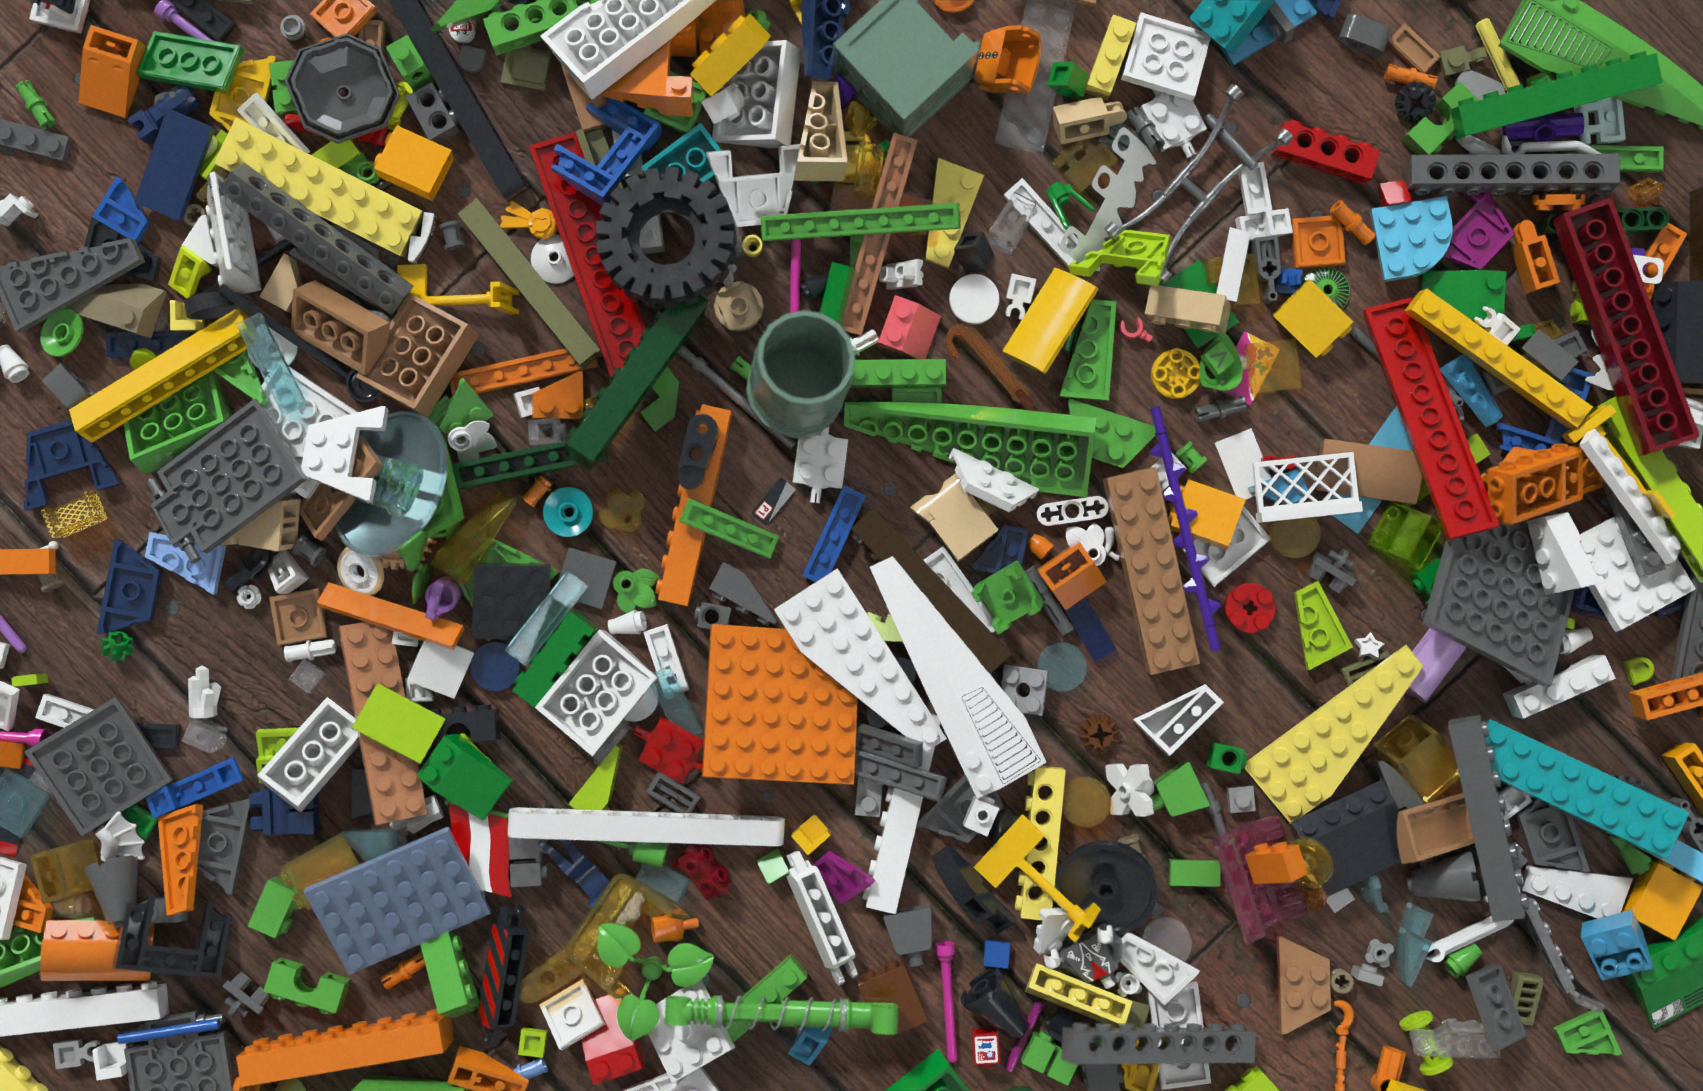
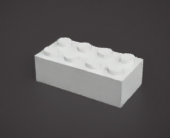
M327 697L257 775L261 783L301 813L360 745L358 732L351 729L356 721L355 718Z

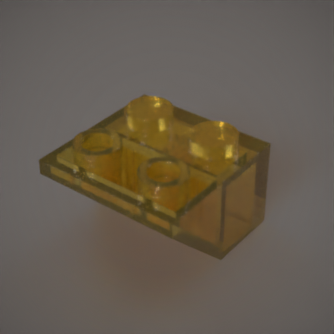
M92 838L30 855L42 904L93 890L84 869L86 866L98 862Z

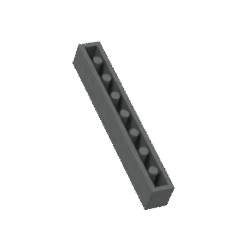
M1481 715L1449 720L1448 728L1492 921L1524 919L1525 910L1529 909L1527 895L1521 894L1519 885H1523L1521 870H1516L1514 860H1518L1515 845H1510L1508 836H1512L1510 821H1504L1502 811H1507L1504 796H1499L1497 787L1501 786L1499 772L1493 771L1491 762L1496 760L1493 747L1487 746L1486 737H1490L1487 721L1482 722Z

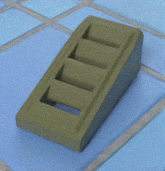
M1513 971L1510 988L1517 1011L1527 1012V1017L1520 1016L1522 1024L1533 1025L1544 978L1537 974ZM1523 983L1531 984L1530 988L1522 987ZM1521 992L1529 993V998L1521 997ZM1518 1003H1528V1007L1518 1006Z

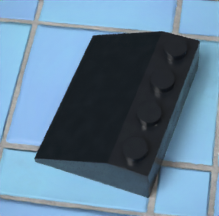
M1703 280L1654 284L1653 310L1681 385L1703 384Z
M1383 780L1291 822L1290 831L1327 897L1402 863L1397 842L1399 808Z

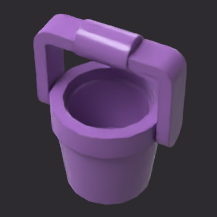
M443 576L428 586L425 593V599L428 604L425 616L427 619L435 621L442 616V613L449 612L457 605L463 595V591L456 579Z

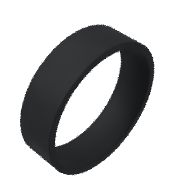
M217 291L195 295L184 300L186 316L189 319L206 320L222 318L237 309L233 306L234 303Z

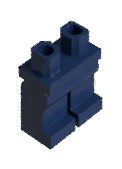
M269 788L249 795L250 807H262L263 816L251 817V831L263 832V835L316 834L320 831L319 809H313L319 806V792L301 813L298 810H293L295 809L293 806Z

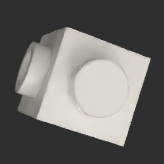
M733 82L718 90L712 97L709 95L701 102L713 124L725 118L728 122L740 115L739 110L745 105L742 92L739 88L735 87Z
M986 795L978 799L974 796L963 821L964 827L988 836L999 810V807L994 804L995 799Z

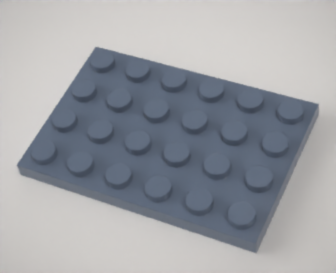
M449 826L308 886L304 890L306 898L349 975L491 914V909Z

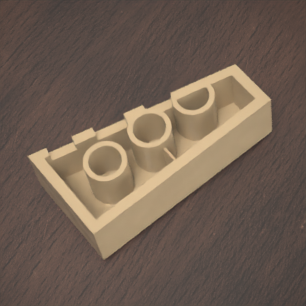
M813 81L794 180L843 181L848 161L838 82Z

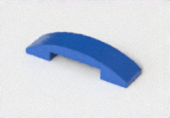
M232 757L173 784L164 786L146 796L145 799L153 818H156L244 780L236 758Z

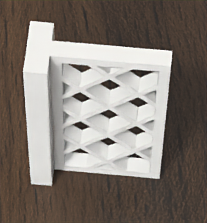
M1353 452L1252 463L1258 512L1256 513L1257 523L1363 511L1362 501L1359 502ZM1347 458L1348 469L1341 475L1332 466L1338 459ZM1324 460H1332V461L1328 464V463H1326ZM1314 461H1318L1326 467L1318 478L1307 470ZM1307 462V464L1304 467L1301 464H1299ZM1288 464H1294L1301 470L1293 481L1282 473ZM1282 465L1280 469H1277L1275 466ZM1268 466L1276 472L1269 483L1260 478L1259 467ZM1328 471H1331L1339 478L1332 489L1321 481ZM1304 473L1315 481L1307 492L1296 484ZM1278 476H1281L1290 484L1282 495L1271 487ZM1342 482L1350 487L1351 498H1342L1335 492ZM1318 484L1329 492L1322 501H1317L1310 495ZM1292 487L1304 495L1296 504L1291 503L1285 498ZM1269 489L1279 499L1273 506L1264 507L1263 495ZM1331 496H1334L1336 498L1333 500H1328ZM1306 498H1308L1310 501H1312V502L1303 503V502L1306 500ZM1281 501H1284L1287 505H1279V504H1280Z

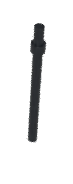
M222 283L217 292L234 303L233 306L240 311L245 310L346 380L350 372L349 370L249 302L250 298L244 294L239 295Z

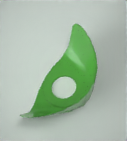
M1225 333V335L1220 334L1206 348L1204 353L1217 342L1222 341L1236 361L1227 367L1225 371L1215 376L1214 379H1210L1206 375V364L1202 358L1199 367L1201 384L1204 387L1220 391L1236 388L1240 384L1243 375L1239 354L1233 342Z

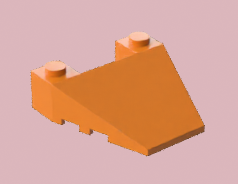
M697 17L658 50L599 95L621 102L628 100L637 103V107L644 109L646 107L659 110L660 114L666 116L692 117L694 102L692 77L669 76L671 56L697 57Z

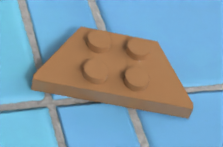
M1277 936L1279 1032L1287 1034L1331 1010L1330 960L1282 936Z

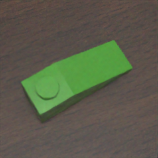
M456 0L430 30L436 33L484 17L489 11L492 13L496 12L503 2L501 0Z

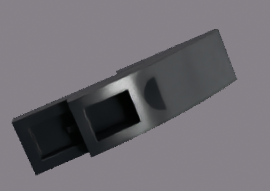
M950 845L932 856L931 859L943 883L960 907L977 925L983 921L996 934H999L1015 924L1017 917L982 885L984 877Z

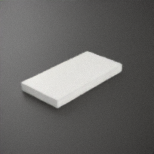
M941 547L925 558L924 561L992 633L995 632L992 626L994 617L982 600L980 602L975 600L971 594L973 587L945 547Z
M1189 982L1166 1005L1147 989L1151 1023L1156 1024L1157 1028H1164L1165 1023L1179 1024L1180 1028H1186L1187 1023L1201 1024L1202 1028H1204L1197 982ZM1162 1039L1159 1040L1158 1047L1161 1045ZM1161 1063L1158 1073L1161 1090L1211 1083L1209 1063Z

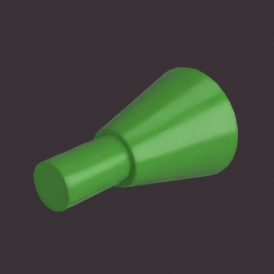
M1608 837L1619 849L1631 874L1638 873L1641 875L1650 869L1651 865L1649 863L1652 858L1621 839Z

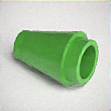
M1471 943L1447 955L1443 965L1453 977L1465 976L1482 955V952L1477 945Z

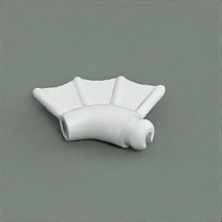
M117 812L106 826L103 825L96 830L95 835L102 843L100 853L103 862L117 856L129 855L138 856V860H144L145 856L142 852V845L145 841L138 836L136 824L126 821L121 812Z

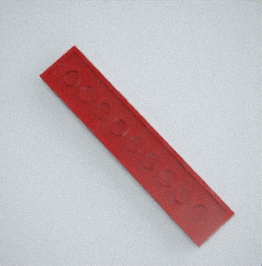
M573 132L529 145V150L596 340L602 352L608 374L611 377L618 366L624 367L625 357L633 346L638 348L639 338L646 327L637 302L628 298L622 289L619 291L613 284L598 254L596 225L597 221H602L600 215L602 205L574 188L551 169V164L557 166L559 164L560 155L554 152L556 144L585 160L577 134Z
M1410 297L1366 308L1363 311L1364 319L1447 541L1496 529L1499 526V522L1493 507L1490 505L1491 501L1442 373L1439 370L1440 368L1424 326L1404 312L1413 298Z

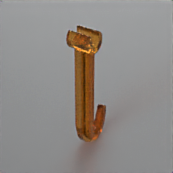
M960 323L951 327L946 335V346L953 357H957L958 352L952 340L955 336L960 335L1004 386L1015 403L1020 404V400L1016 397V392L1022 391L1026 397H1029L1028 389L1017 380L972 325Z

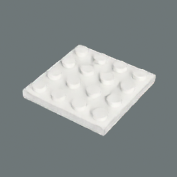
M279 360L261 385L269 401L265 409L300 468L309 425L358 413ZM307 478L304 483L293 491L305 499H310L320 483Z
M1615 516L1580 534L1583 539L1580 542L1586 555L1590 554L1594 561L1591 565L1597 576L1602 575L1605 583L1588 587L1615 632L1626 628L1696 589L1678 558L1669 564L1664 563L1666 569L1661 572L1639 577Z

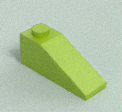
M620 743L614 746L570 801L569 805L572 808L578 810H610L607 805L612 798L623 747Z

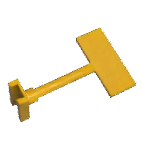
M397 265V274L414 286L410 294L433 306L487 304V306L509 315H519V309L512 307V295H519V290L507 284L490 282V292L486 294L427 296V265Z
M1611 404L1600 406L1585 417L1577 428H1571L1561 435L1567 443H1576L1587 432L1596 429L1599 435L1606 439L1612 453L1619 457L1628 475L1635 479L1637 487L1643 496L1650 500L1656 514L1662 518H1673L1676 516L1658 491L1645 490L1638 477L1605 437L1606 432L1600 425L1617 412Z
M1022 814L974 868L997 888L1015 867H1019L1067 912L1066 916L1074 922L1068 936L1076 942L1085 927L1089 928L1093 924L1101 908L1094 902L1084 911L1077 904L1073 905L1025 860V856L1045 835Z

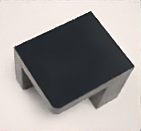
M984 232L962 234L954 248L965 273L986 271L994 257Z
M1058 1007L1046 1025V1030L1050 1036L1062 1043L1063 1028H1073V1023H1081V1021L1063 1008Z

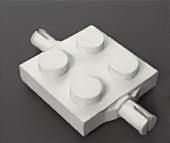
M1152 89L1156 97L1142 105L1140 109L1145 117L1155 124V130L1165 141L1161 152L1172 147L1181 146L1187 159L1193 157L1197 153L1190 140L1207 129L1194 102Z
M829 427L817 435L800 438L797 441L792 483L805 484L812 488L811 503L820 504L822 489L829 487L842 489L848 439L835 438L829 435Z

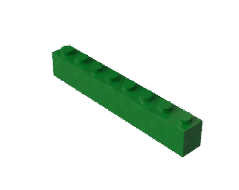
M1646 51L1630 55V60L1622 62L1621 58L1606 61V67L1597 69V64L1581 68L1580 74L1573 75L1572 71L1556 75L1557 80L1548 82L1546 77L1532 81V87L1523 88V84L1507 88L1508 93L1499 95L1498 91L1482 95L1483 100L1474 102L1473 97L1458 101L1459 106L1450 109L1456 138L1661 84L1663 81L1657 53L1647 55Z

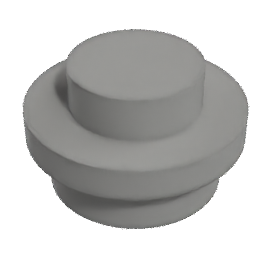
M289 15L282 20L280 30L285 38L295 41L304 36L306 25L299 16Z

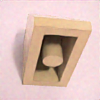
M285 253L282 255L260 295L261 298L291 314L293 289L303 285L295 259Z

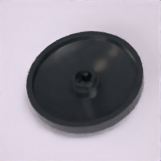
M1094 841L1076 848L1063 860L1056 876L1055 888L1073 905L1077 904L1084 911L1094 902L1101 908L1093 924L1089 928L1085 927L1083 930L1085 932L1105 923L1107 926H1112L1113 932L1116 935L1128 933L1139 927L1150 916L1155 906L1157 884L1151 865L1137 850L1120 842Z

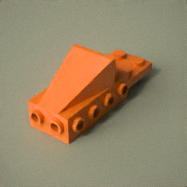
M1580 443L1569 447L1566 444H1554L1552 448L1546 450L1513 447L1505 459L1499 463V466L1488 469V496L1491 501L1490 505L1493 507L1499 523L1511 525L1582 500L1583 494L1602 488V483L1606 481L1580 447Z

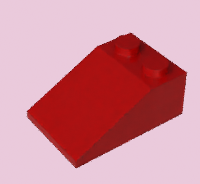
M622 990L594 999L606 1025L581 1039L586 1063L594 1085L640 1070L645 1063L639 1040H629L622 1033L618 1025L617 1008L624 998Z

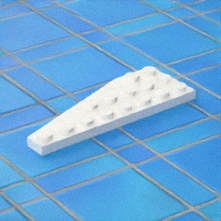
M838 568L774 609L793 641L806 657L903 735L923 742L924 752L947 739Z

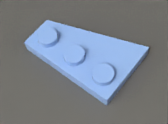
M149 532L145 553L146 558L179 574L189 582L206 589L207 592L217 595L226 546L218 545L207 554L201 552L194 540V547L201 560L192 564L185 551H181L180 547L174 548L167 535Z

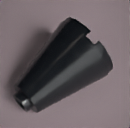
M987 969L977 975L969 983L971 989L968 993L965 990L963 991L960 999L962 1005L1008 1038L1021 1037L1026 1032L1027 1020L1001 971L996 969L994 972L992 969Z

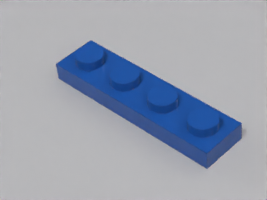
M843 486L804 570L803 577L817 582L832 572L866 495Z

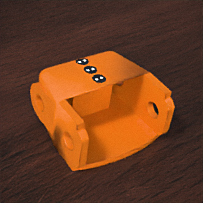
M1023 25L1005 26L985 33L982 38L975 72V81L979 83L978 88L990 93L1029 94L1040 61V33Z

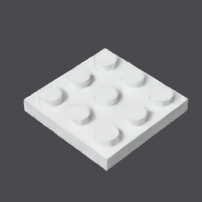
M1140 13L1121 80L1193 101L1211 37L1204 31Z
M702 980L695 985L684 987L670 995L691 997L692 1001L698 998L699 1002H701V998H704L705 1002H707L708 998H711ZM666 998L656 1004L660 1012L657 1026L648 1035L672 1083L735 1048L723 1024L720 1029L706 1025V1021H704L703 1025H700V1021H697V1024L691 1021V1024L687 1026L666 1025Z

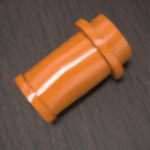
M540 475L539 478L535 477L534 484L522 496V499L532 507L536 506L547 490L551 491L550 487L553 483L543 475Z

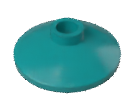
M564 487L557 489L546 499L543 507V517L546 525L552 532L563 537H573L583 533L589 527L593 518V506L589 497L581 490ZM572 508L574 510L572 517L566 516V509Z

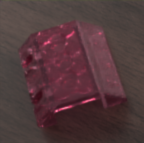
M1278 815L1245 823L1213 839L1214 849L1245 945H1249L1266 936L1264 929L1281 919L1299 918L1309 912L1306 902L1300 901L1304 899L1303 892H1294L1282 896L1280 889L1298 885V879L1289 883L1254 884L1245 855L1254 851L1253 847L1284 836L1283 830L1277 829L1281 827Z

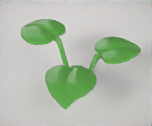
M462 520L429 538H443L446 536V540H452L457 534ZM425 530L418 532L396 551V553H400L399 557L405 558L408 571L413 572L416 568L418 569L412 583V604L414 605L425 593L431 579V565L426 563L423 566L420 563L428 539V533Z
M605 923L601 924L598 928L597 949L601 960L612 967H621L626 964L628 959L632 962L643 964L642 974L646 978V982L640 998L635 995H626L617 1008V1021L620 1030L629 1040L634 1041L650 1033L659 1021L660 1012L657 1005L652 1000H644L651 981L658 979L664 970L672 972V980L678 986L689 987L695 985L708 973L713 963L714 955L690 943L678 944L668 955L670 967H667L656 956L649 957L648 959L633 957L632 955L636 954L641 948L638 935L626 926Z

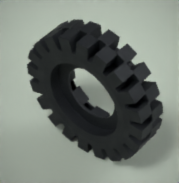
M666 167L665 174H659L658 168L645 170V178L639 179L637 174L626 179L627 187L623 190L618 185L610 194L612 202L610 204L604 202L600 210L602 221H597L596 225L598 254L613 284L619 291L622 289L625 295L633 301L637 302L640 299L645 306L656 309L658 304H664L665 309H678V303L685 301L687 306L699 302L697 296L702 293L708 297L717 290L715 283L717 281L724 282L729 274V264L733 265L737 233L732 213L722 193H717L716 186L707 179L702 182L697 173L687 170L685 175H681L679 168ZM663 213H674L684 217L691 224L695 233V242L690 254L682 261L672 265H660L652 262L643 254L640 248L639 239L643 226L652 217Z

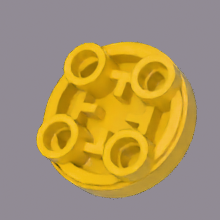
M1179 348L1168 350L1162 353L1152 365V384L1157 392L1166 398L1181 399L1187 397L1197 389L1200 383V364L1188 351Z

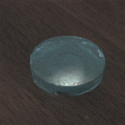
M1056 642L1047 646L1040 653L1037 660V669L1049 671L1048 688L1057 692H1067L1076 688L1084 680L1087 672V662L1083 653L1076 646L1066 642Z

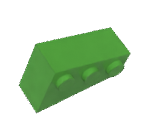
M446 932L420 944L438 1014L456 1018L478 1010L480 1000L462 952L463 945L460 937L456 933Z

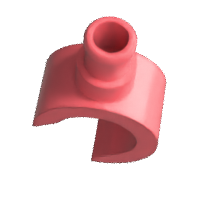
M1139 317L1136 318L1137 331L1135 333L1127 332L1124 321L1120 322L1119 331L1125 338L1133 339L1138 337L1149 343L1153 337L1143 329V322Z

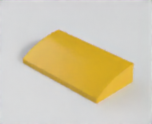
M1054 268L1004 347L1003 352L1013 361L1046 374L1099 289L1075 275Z

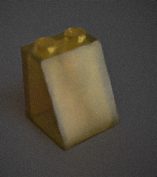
M1411 713L1373 744L1384 760L1411 784L1424 803L1432 802L1460 778L1456 758L1439 732Z
M340 833L282 866V873L279 875L286 887H292L295 893L292 898L298 909L303 908L306 912L312 908L304 894L306 887L359 865L344 836Z

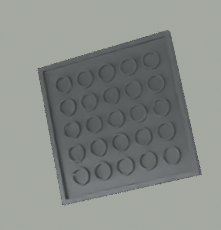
M1530 519L1511 525L1499 523L1496 529L1450 541L1446 539L1423 625L1543 687L1551 686L1575 589L1545 595L1527 521H1530Z

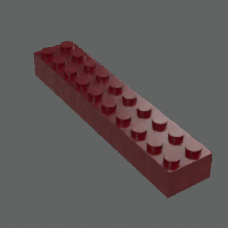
M1612 197L1563 213L1553 220V224L1639 457L1699 438L1700 434Z

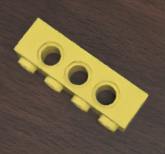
M1040 964L1034 966L1025 990L1027 993L1099 1022L1111 1024L1114 1028H1119V1023H1126L1132 1005L1130 1000Z

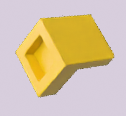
M814 814L792 833V838L809 855L831 835V832Z

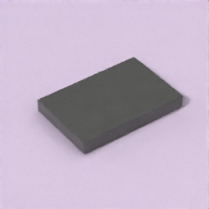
M1500 962L1467 975L1466 979L1492 1051H1500L1527 1037Z

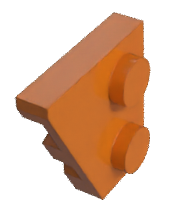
M583 371L576 372L532 393V419L581 420L580 418L583 415Z
M24 875L13 925L38 933H45L46 920L52 919L54 907L32 881Z

